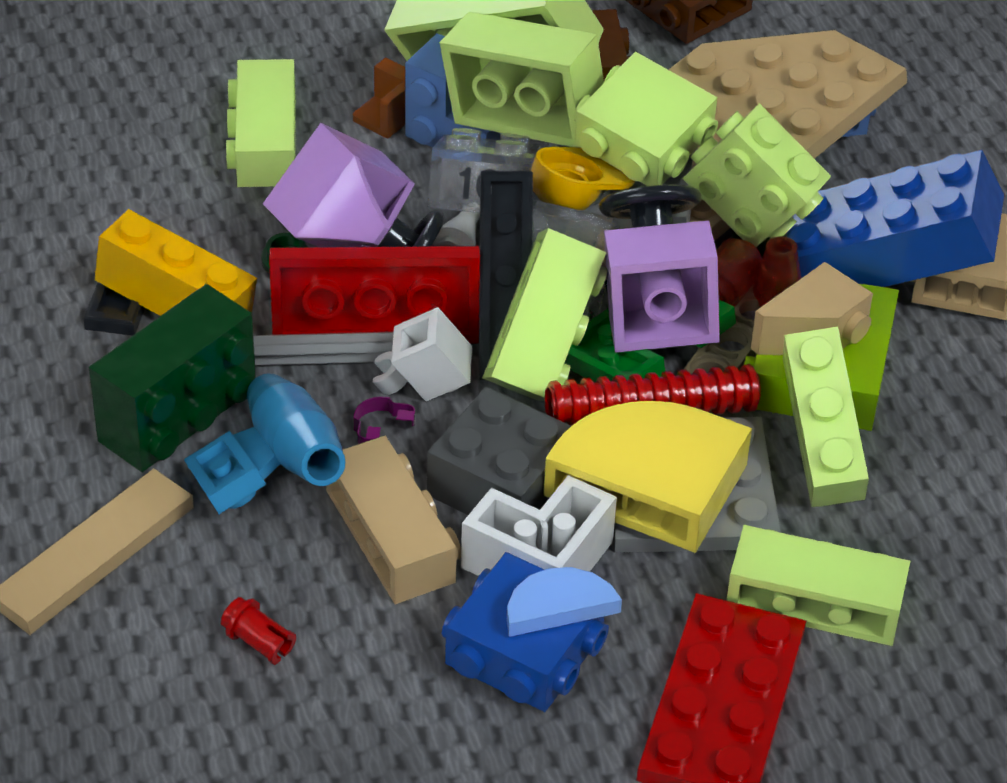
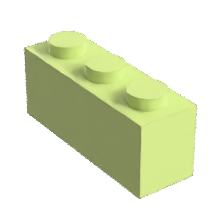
M294 59L237 60V79H228L229 108L236 109H227L228 138H235V140H226L227 169H236L237 187L276 186L295 159L296 152Z
M549 228L537 234L482 379L538 401H544L545 389L550 381L557 380L561 385H564L570 372V365L565 364V360L571 344L579 345L588 326L589 317L583 315L590 295L596 297L599 294L607 276L608 269L602 266L606 255L605 251Z
M838 327L784 335L783 363L811 507L865 500L869 477Z
M743 525L730 573L727 601L807 620L806 627L893 646L911 561L881 553L840 546L830 542L817 541L774 530Z

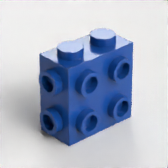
M505 552L492 570L486 568L481 572L473 587L472 595L462 607L455 606L446 617L442 628V636L446 638L445 664L453 667L464 677L475 678L504 692L513 701L526 703L546 712L559 694L565 696L571 691L578 678L580 665L588 654L594 657L599 653L607 638L609 626L604 623V617L509 637L507 605L513 590L528 576L544 569Z

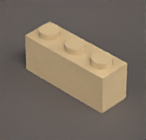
M386 435L343 449L346 462L344 472L337 481L326 485V491L394 604L456 583V560L461 558L459 540L451 527L444 528L438 519L437 509L431 494L427 490L421 491L414 481L412 467L404 453L397 454Z

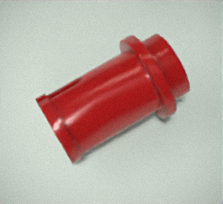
M242 597L236 598L228 605L221 617V625L226 628V636L232 640L242 639L267 657L268 661L274 665L281 661V657L277 653L285 657L295 645L296 634L286 630L261 612L260 603L253 598L248 600Z

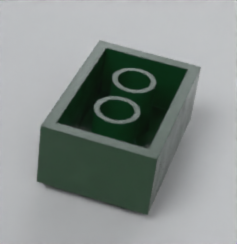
M205 284L90 365L89 375L98 442L143 473L157 461L169 458L181 443L197 431H204L209 428L216 417L233 404L245 401L247 399L248 387L256 378L252 313L210 285Z

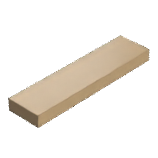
M153 468L0 584V613L31 635L194 508L193 495Z

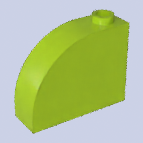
M860 284L873 293L869 314L871 325L866 335L855 344L850 343L844 347L843 353L859 429L872 431L899 290ZM756 354V357L746 356L744 365H752L760 380L761 397L757 410L794 416L783 355Z

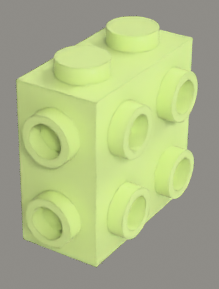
M635 51L621 66L616 65L610 70L604 84L592 96H584L577 105L573 117L574 121H576L575 144L581 147L588 155L600 158L619 169L633 181H639L646 186L663 185L670 176L676 178L683 171L689 156L698 146H701L710 136L714 137L718 128V121L715 120L718 97Z
M759 103L745 117L736 111L715 132L721 138L719 142L710 136L690 156L696 165L682 178L689 186L698 189L701 193V199L752 249H755L768 237L777 242L797 222L792 217L794 214L801 220L809 215L824 199L818 191L830 179L831 175Z

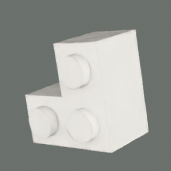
M567 475L540 510L491 488L462 522L461 568L479 576L486 568L492 570L504 553L508 552L544 570L548 568L573 567L590 572L613 542L617 497L570 475Z

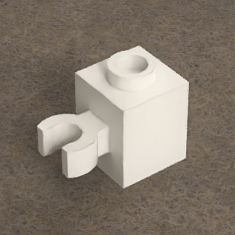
M439 307L394 326L392 351L385 352L375 358V364L383 374L374 377L373 383L383 394L391 395L409 382L425 401L445 393L454 392L470 383L472 345Z

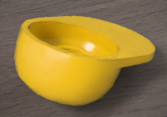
M581 147L541 148L536 152L530 171H533V192L539 200L547 206L557 207L553 209L561 208L570 213L586 210L599 198L603 190H624L632 187L635 183L622 171L600 158L588 155Z

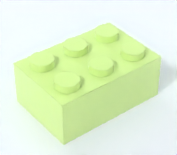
M468 11L439 42L455 124L569 147H579L575 144L576 121L573 118L575 109L584 96H592L604 84L597 34Z

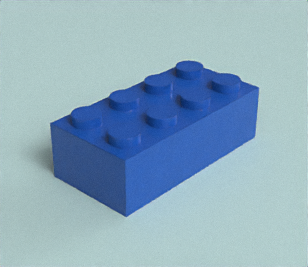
M983 150L966 154H952L939 161L915 167L905 166L895 172L868 179L858 178L845 185L819 190L818 193L824 199L803 220L796 214L792 216L797 222L786 234L780 263L792 284L826 262L858 284L881 287L994 262L1004 193Z

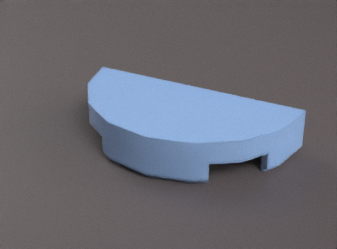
M573 567L548 568L528 576L513 590L507 605L508 635L511 637L621 613L622 599L610 583L593 572Z

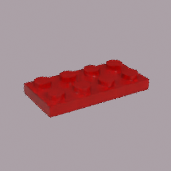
M479 246L270 248L272 335L394 332V326L439 307L470 344L479 343Z
M696 593L638 766L636 781L642 783H761L804 637L807 620Z

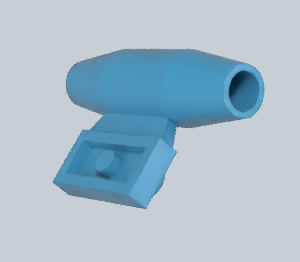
M271 373L258 376L248 387L247 399L254 427L236 434L228 431L184 459L218 514L228 508L235 509L248 503L255 496L256 491L266 485L264 479L280 464L316 486H326L337 481L343 474L346 464L340 439L331 419L304 388Z

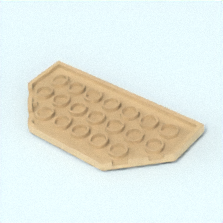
M836 30L702 43L668 69L718 97L715 120L718 121L717 130L736 111L745 117L760 103L814 159L907 83L905 67ZM715 133L713 138L719 142L721 138ZM702 199L696 207L691 209L690 222L709 220L714 241L731 228ZM604 233L565 234L605 251ZM606 256L602 263L604 267H606ZM606 276V279H605V282H604V284H605L606 286H607V276Z

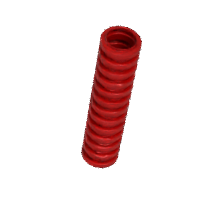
M750 364L741 366L740 370L735 366H728L724 372L719 367H712L708 373L703 368H698L692 374L688 370H680L676 376L671 371H664L660 377L655 372H650L644 378L639 374H632L628 380L623 375L614 376L612 381L606 376L597 378L596 382H593L591 378H583L580 384H577L574 379L565 380L564 385H561L557 380H553L548 383L545 389L544 404L547 415L570 426L603 408L638 401L672 402L691 406L706 412L711 410L715 415H721L726 409L731 414L738 413L742 407L746 412L756 411L760 402L761 386L759 376Z

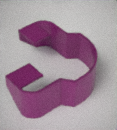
M373 397L363 401L357 406L353 417L354 431L357 432L358 444L380 437L381 427L368 426L366 438L361 436V421L359 419L370 412L389 411L393 417H396V420L412 421V426H415V408L410 404L394 403L390 397Z

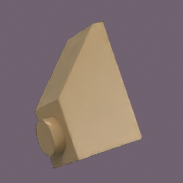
M824 262L755 311L751 350L758 355H783L784 335L838 327L842 348L850 343L855 344L866 335L870 328L871 317H869L873 293Z

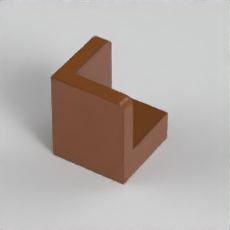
M386 57L374 66V96L353 112V121L387 139L405 125V66Z

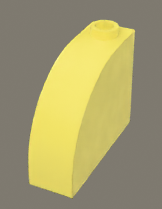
M638 401L606 407L580 419L565 431L546 457L544 496L550 498L567 475H570L617 497L615 523L696 553L747 466L752 428L691 406L672 402Z

